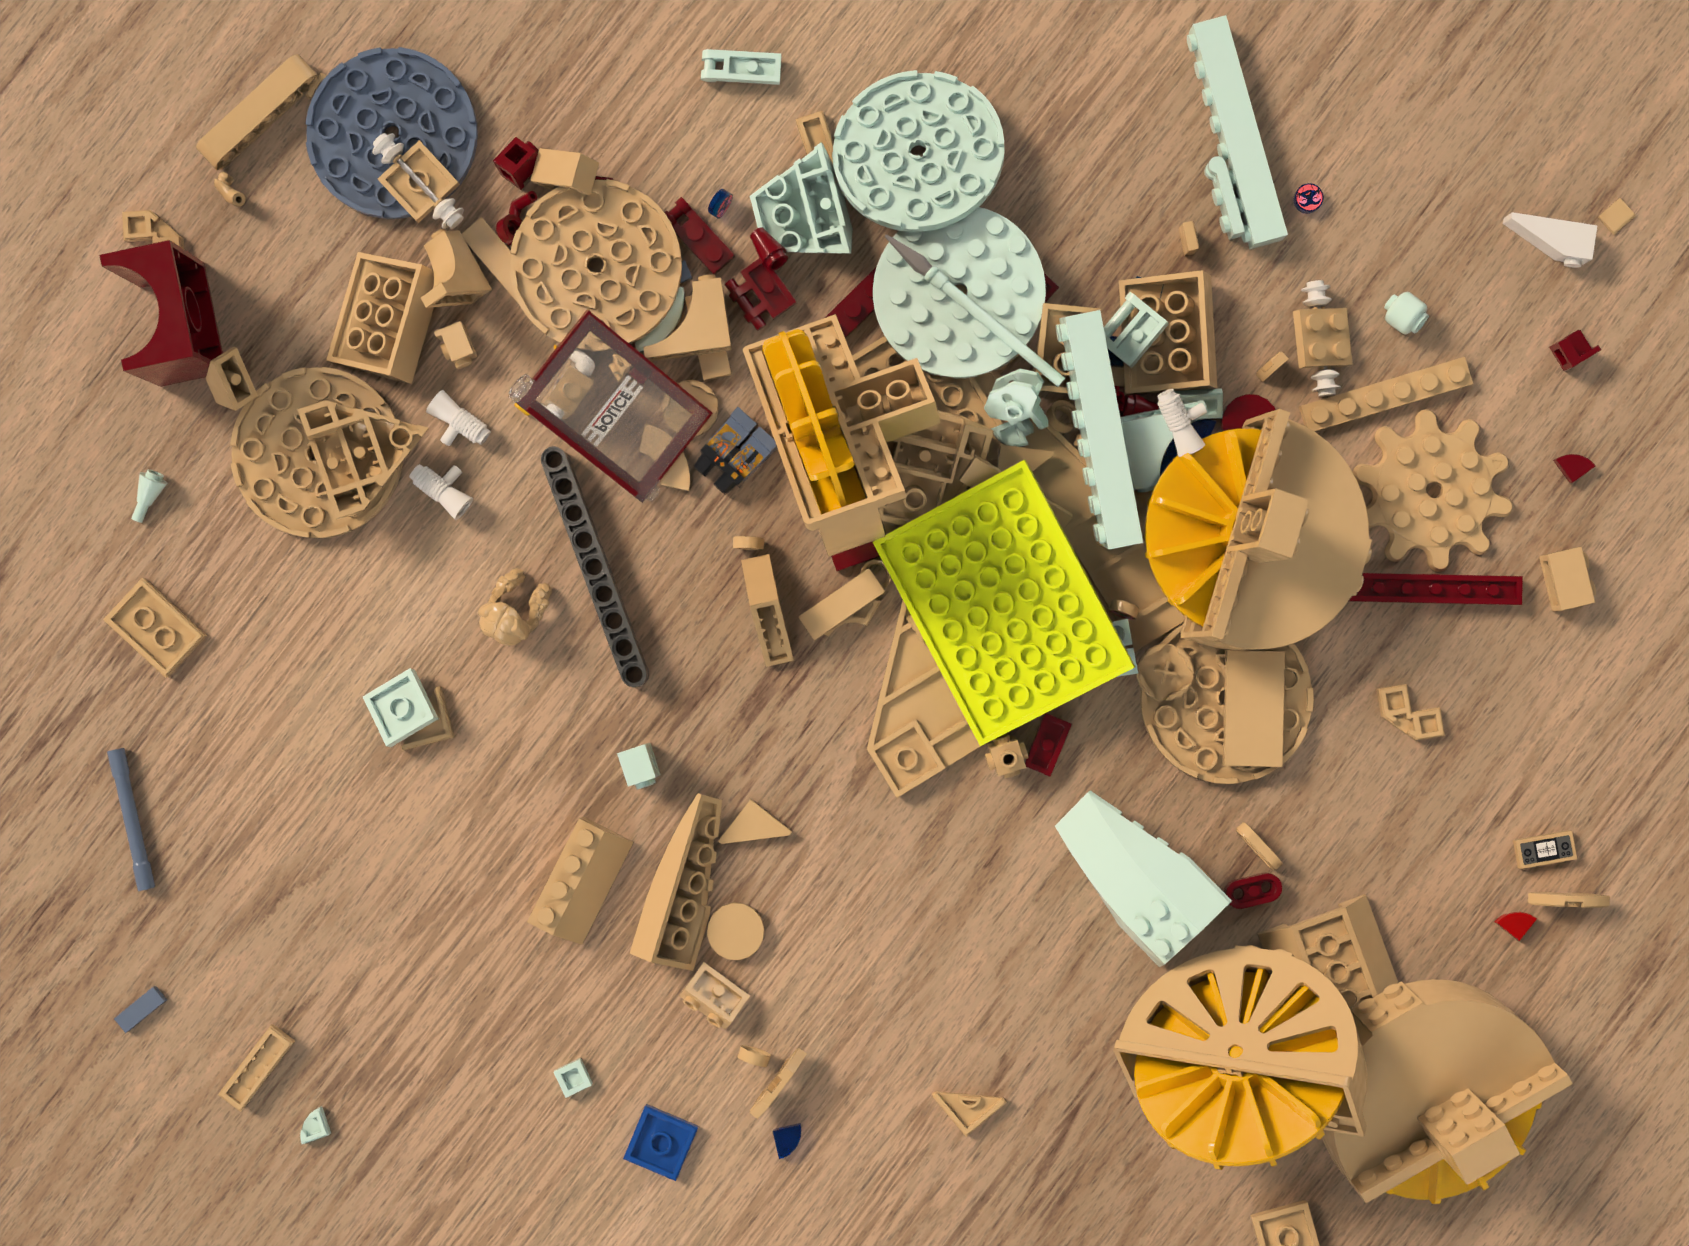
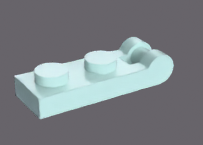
M706 49L702 51V61L705 62L704 69L701 70V80L705 82L723 81L780 85L782 55L781 53ZM716 62H724L723 70H715Z
M1216 156L1209 161L1204 173L1208 179L1213 181L1215 188L1212 189L1213 201L1216 206H1220L1222 216L1219 218L1222 232L1227 233L1229 240L1240 237L1245 232L1226 162L1222 157Z

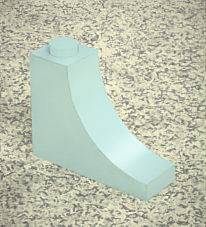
M1203 400L1184 404L1186 411L1200 403H1203L1207 410V405ZM1160 409L1120 417L1133 490L1137 489V492L1154 490V486H1156L1160 478L1163 455L1174 438ZM1207 410V413H1206V414H1204V415L1198 417L1197 419L1191 421V423H1193V422H1195V421H1197V420H1199V419L1209 417V416H1208V410Z

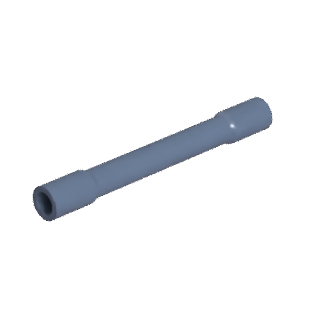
M125 748L107 751L133 860V872L137 890L142 891L155 888L129 778L130 771Z

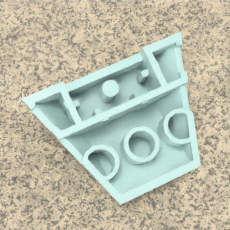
M822 142L815 146L814 150L804 158H799L795 161L794 165L780 176L777 175L750 195L757 227H763L787 252L851 254L853 229L844 194L838 184L833 163Z

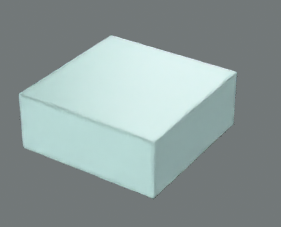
M581 1058L554 1070V1075L565 1098L593 1084Z

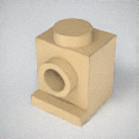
M461 321L434 331L436 338L444 341L440 346L446 360L451 359L456 369L471 365L472 359L478 357L467 328Z

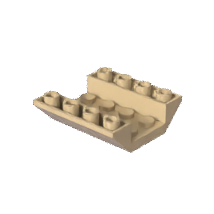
M1365 894L1339 903V908L1299 923L1290 926L1282 924L1257 933L1263 949H1282L1293 953L1295 958L1306 962L1320 971L1339 990L1347 1002L1350 1011L1358 1007L1359 1003L1363 1000L1373 998L1382 993L1387 986L1398 984Z

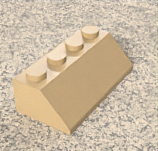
M584 816L579 818L527 923L553 936L582 945L634 842Z

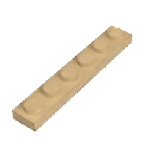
M1462 357L1300 406L1299 409L1304 426L1316 432L1473 384L1466 358Z

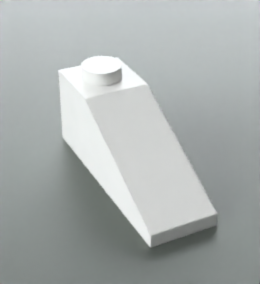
M1513 212L1503 219L1505 226L1553 260L1564 262V266L1579 268L1593 258L1597 225Z

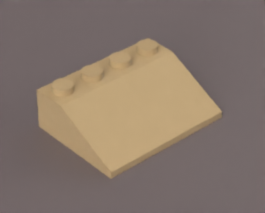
M358 252L326 361L412 384L434 307L426 308L421 300L423 295L433 289V270L422 264Z
M1201 270L1119 280L1120 307L1126 301V295L1132 292L1169 323L1132 368L1124 363L1125 394L1162 393L1168 389H1174V391L1218 389L1211 275ZM1134 308L1122 322V331L1138 314V309Z

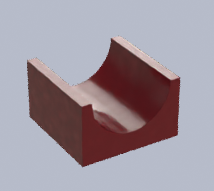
M170 240L99 255L103 268L140 288L152 287L158 301L159 319L155 333L148 344L138 353L121 359L123 371L160 387L205 378L210 361L223 354L205 263Z

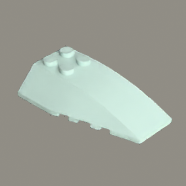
M1089 791L1055 827L1117 924L1158 967H1161L1196 937L1232 900L1191 858L1182 852L1180 854L1176 853L1168 847L1169 843L1160 837L1154 838L1143 830L1144 826L1136 821L1130 822L1121 815L1122 812L1092 791Z

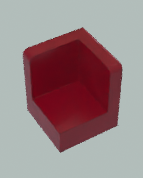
M1576 330L1549 347L1563 371L1573 368L1601 351L1599 345L1591 348L1581 330Z

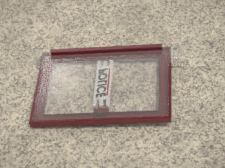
M589 310L584 312L535 376L531 378L527 374L522 375L508 393V397L642 503L645 499L651 502L658 496L661 490L657 486L659 481L713 414Z

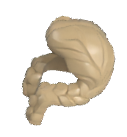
M517 568L505 574V577H499L496 587L491 592L492 595L488 603L478 609V615L480 616L479 624L483 634L494 638L497 642L506 646L516 645L529 637V634L539 625V621L543 618V613L549 605V597L552 593V588L547 583L538 584L532 593V597L529 599L528 621L522 620L515 608L501 602L503 594L514 590L526 578L523 575L524 571Z

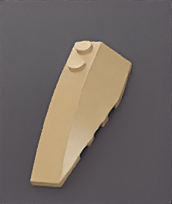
M698 793L683 816L654 876L630 954L651 963L694 970L710 916L711 906L707 905L708 892L713 890L714 880L710 879L711 864L716 862L717 852L714 851L713 846L714 839L719 834L722 800Z

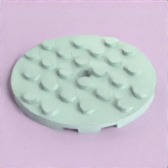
M917 70L883 78L870 85L854 98L853 104L846 114L841 116L834 134L835 139L832 152L833 166L838 184L846 199L858 212L869 220L890 229L924 232L944 228L964 219L988 198L996 186L1003 168L1004 136L995 109L974 86H968L959 81L956 76L938 71H935L934 74L918 73ZM920 145L925 147L926 151L921 157L920 155L916 156L910 153L911 149Z
M978 207L964 219L947 227L924 232L898 231L892 237L923 255L932 267H938V272L941 271L953 285H965L968 290L967 296L1027 346L1041 320L1042 305L1045 303L1046 297L1045 277L1037 251L1027 236L1014 223L996 212ZM890 242L887 244L881 254L874 275L873 302L876 317L883 334L893 349L903 359L909 361L917 358L924 372L960 379L978 377V375L997 370L1018 355V353L944 291L939 290L931 284V281H926L924 279L925 276L914 271Z

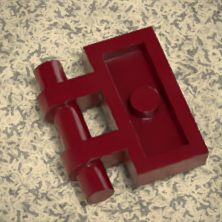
M757 259L740 271L746 281L739 286L734 278L724 284L730 292V299L733 303H738L745 313L743 316L748 323H752L757 331L766 326V323L761 318L764 312L767 311L774 320L797 304L776 272L763 267L760 259ZM751 290L761 302L755 307L746 296Z

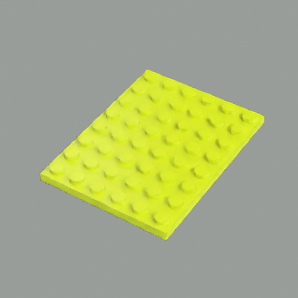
M1026 460L1011 466L886 534L885 537L873 541L877 552L980 746L1135 667Z

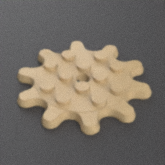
M1424 409L1417 413L1415 417V430L1410 436L1402 437L1391 427L1387 426L1381 427L1375 432V442L1382 450L1381 461L1376 465L1359 464L1352 472L1359 485L1366 486L1372 491V502L1366 507L1369 528L1383 526L1389 532L1390 539L1385 547V555L1388 560L1399 562L1404 559L1407 552L1411 549L1419 548L1426 553L1430 569L1435 572H1442L1449 566V552L1455 545H1464L1476 555H1483L1489 550L1490 541L1482 531L1483 521L1489 516L1506 517L1513 508L1509 498L1496 494L1492 489V480L1498 474L1506 471L1509 462L1503 453L1497 452L1484 456L1476 451L1474 443L1479 435L1480 428L1474 420H1464L1454 432L1445 433L1438 428L1434 412ZM1431 482L1441 487L1437 498H1431L1426 493V487Z

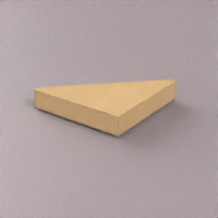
M1000 445L997 468L1004 471L1026 460L1033 472L1053 457L1054 452Z
M442 686L435 687V691L429 699L439 719L406 738L403 745H401L402 751L454 738Z
M750 799L718 842L725 844L789 836L792 831Z
M938 1091L932 1093L933 1098L966 1137L1007 1103L1004 1097Z

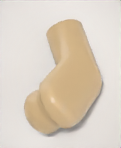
M220 172L218 178L214 179L215 188L226 202L237 207L244 205L246 201L245 195L230 187L234 182L233 177L225 172Z

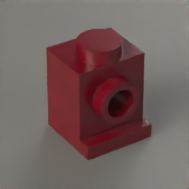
M515 137L493 162L503 178L522 190L525 187L523 183L533 173L539 150L531 142L527 141L524 143Z

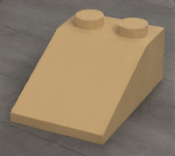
M1043 303L1035 353L1064 376L1065 380L1057 387L1033 367V371L1038 372L1044 380L1040 391L1068 394L1066 383L1071 382L1069 371H1064L1061 354L1065 353L1064 342L1058 341L1056 325L1060 324L1059 318L1097 310L1101 311L1100 308Z

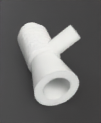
M1168 389L1157 396L1159 399L1157 404L1161 413H1163L1162 415L1166 424H1168L1169 430L1173 433L1178 457L1187 453L1193 454L1202 449L1205 443L1191 425V421L1207 413L1204 404L1200 403L1186 411L1180 395L1175 393L1174 389Z
M444 390L439 391L427 407L426 413L449 423V427L440 439L447 446L452 444L458 433L467 439L469 438L472 443L477 442L480 445L486 441L491 433L484 422H481V420L471 415L464 408H460Z
M420 464L414 468L409 476L416 487L425 492L434 501L439 502L455 520L462 517L473 502L472 497L451 487L462 474V471L455 465L452 466L443 478L438 476L428 466L423 467Z

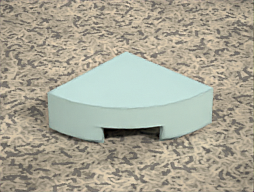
M1009 422L991 428L994 431L993 435L1004 445L1016 447L1029 445L1025 435L1016 424L1010 425Z
M322 1106L311 1112L305 1119L300 1133L301 1144L331 1134Z

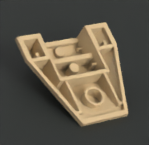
M937 410L940 424L886 442L907 498L879 507L881 521L903 526L962 494L967 485L962 483L959 477L975 454L984 460L986 459L994 431L963 416Z

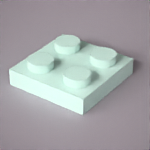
M411 668L363 696L387 747L396 745L439 719L416 671Z

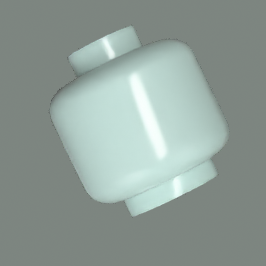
M1404 292L1399 296L1392 295L1384 306L1387 310L1385 321L1404 335L1411 332L1417 333L1429 317L1426 313L1427 305L1410 292Z

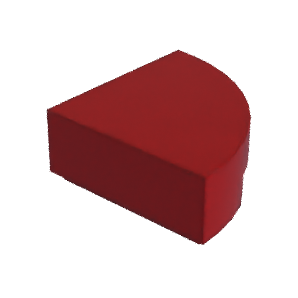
M1511 912L1501 915L1494 922L1513 938L1520 941L1537 918L1524 912Z

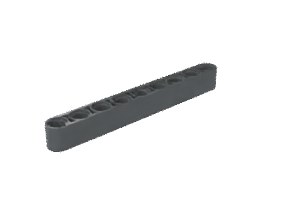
M555 446L548 447L541 455V464L621 679L629 687H641L648 681L649 670L572 463L567 453ZM555 453L561 454V465L556 468L550 467L548 462L550 456ZM563 480H570L572 482L570 493L560 494L559 484ZM578 506L582 509V517L578 521H570L568 516L569 510ZM583 533H589L592 536V544L588 548H581L578 544V539ZM596 559L600 560L602 571L597 575H591L588 571L589 563ZM604 586H608L612 590V598L607 602H602L598 598V592ZM613 613H619L622 617V624L617 629H612L608 624V618ZM625 639L629 640L633 647L631 653L627 656L621 655L618 651V644ZM633 666L639 667L643 674L641 680L637 683L630 681L628 678V671Z

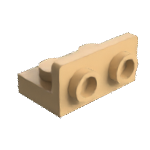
M703 962L679 995L684 999L683 1003L688 1008L694 1011L699 1010L707 1016L706 1019L710 1024L724 1029L732 1023L750 997V995L705 962Z

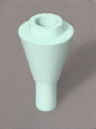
M150 469L146 473L140 472L137 492L138 503L132 515V520L140 523L143 522L148 507L153 504L168 484L163 479V474Z

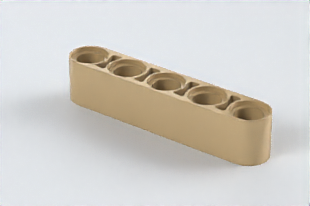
M300 55L291 56L204 135L197 143L196 149L216 170L225 168L309 91L315 80L319 79L318 74Z

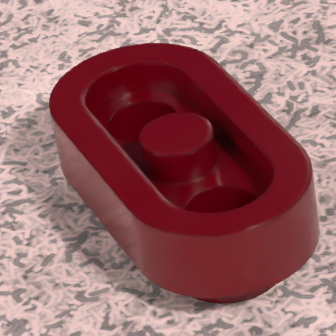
M1265 872L1230 881L1226 885L1224 893L1232 900L1229 904L1236 909H1245L1278 899L1282 893V883L1277 876ZM1264 882L1270 883V889L1267 892H1263L1261 889V885ZM1240 888L1243 895L1241 898L1235 899L1233 893L1236 889Z

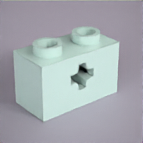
M650 743L617 753L628 787L635 785L638 790L656 783L655 778L661 774Z

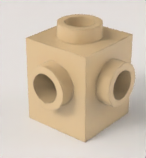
M1005 734L994 739L993 742L987 743L989 753L985 754L989 769H995L998 776L1004 775V778L1014 777L1021 773V769L1026 768L1024 759H1028L1024 742L1018 743L1014 735L1009 736V734ZM1006 754L1013 755V759L1003 762Z

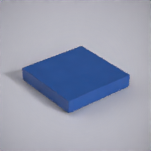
M646 1104L623 1159L676 1181L699 1126Z

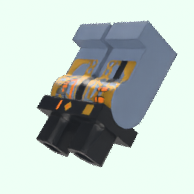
M737 407L723 426L700 450L702 455L698 458L694 468L706 477L716 466L723 474L714 483V486L726 495L736 486L740 488L778 448L775 440L760 426L757 428V423Z

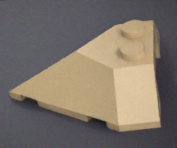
M326 400L297 409L336 520L364 511L429 429L421 425H413L398 419L345 407Z

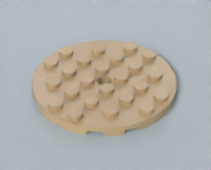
M609 179L594 180L590 195H584L572 188L561 186L544 195L526 213L525 219L522 221L519 229L516 230L510 251L511 283L522 310L538 329L559 343L562 342L586 310L593 313L629 344L640 340L655 329L671 309L676 299L682 276V255L678 238L671 222L662 209L646 194L644 195L630 187V185ZM593 258L603 260L604 266L601 272L595 273L589 270L588 264ZM591 331L586 334L576 347V349L584 351L612 350Z
M328 367L294 369L282 373L281 376L268 384L262 385L256 391L258 397L244 405L235 422L230 446H232V474L236 486L239 487L247 505L255 514L271 526L283 532L306 538L340 536L352 532L369 522L383 509L393 495L401 475L403 462L364 511L336 520L317 462L310 456L311 445L297 410L326 400L345 407L356 408L396 419L385 399L363 380L347 372Z
M1184 623L1175 628L1159 644H1172L1182 648L1192 660L1194 675L1190 689L1181 697L1171 701L1154 699L1148 696L1142 689L1140 690L1142 718L1150 739L1156 748L1172 765L1182 772L1200 780L1213 783L1238 784L1261 778L1279 768L1223 765L1224 705L1220 703L1219 695L1221 691L1225 690V657L1227 649H1219L1181 638ZM1294 643L1271 649L1243 650L1285 652L1283 763H1285L1302 743L1308 730L1311 712H1313L1314 694L1308 666Z

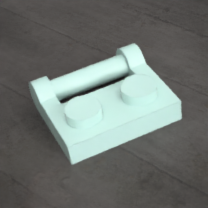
M1129 292L1125 297L1126 301L1104 326L1107 349L1132 368L1169 323L1136 295ZM1134 308L1138 309V314L1113 342L1110 339L1112 334Z

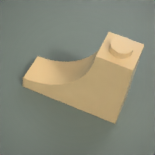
M441 229L431 235L432 240L426 243L424 247L432 264L434 286L432 290L421 297L426 308L472 304L492 290L459 230Z
M703 275L698 277V281L692 282V301L686 318L669 337L653 345L643 347L644 355L648 360L654 362L732 350L721 277L715 278V275Z
M769 554L741 560L750 609L766 667L794 661Z

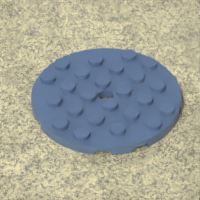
M380 47L358 53V56L344 64L340 63L317 88L306 117L307 152L311 165L314 167L322 184L339 201L351 209L377 218L401 219L412 217L378 180L394 164H382L381 159L383 155L381 153L377 155L372 153L374 148L373 142L378 136L385 133L388 127L395 126L399 129V137H396L393 142L395 144H404L402 156L420 140L460 185L472 166L477 148L478 131L475 111L467 92L459 80L436 59L424 53L398 47V49H381ZM459 186L445 199H448L459 188Z

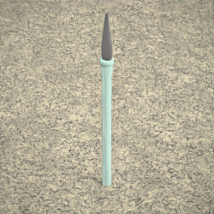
M885 235V238L914 271L925 276L924 279L926 281H931L932 285L944 291L1057 387L1060 386L1065 380L1064 376L953 285L941 271L938 272V267H932L923 255L891 236Z

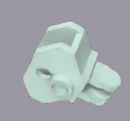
M1018 369L996 379L984 410L990 418L1008 421L1010 425L1016 424L1025 436L1034 433V427L1030 418L1038 429H1044L1048 427V419L1039 405L1041 398L1038 396L1044 380L1038 372Z

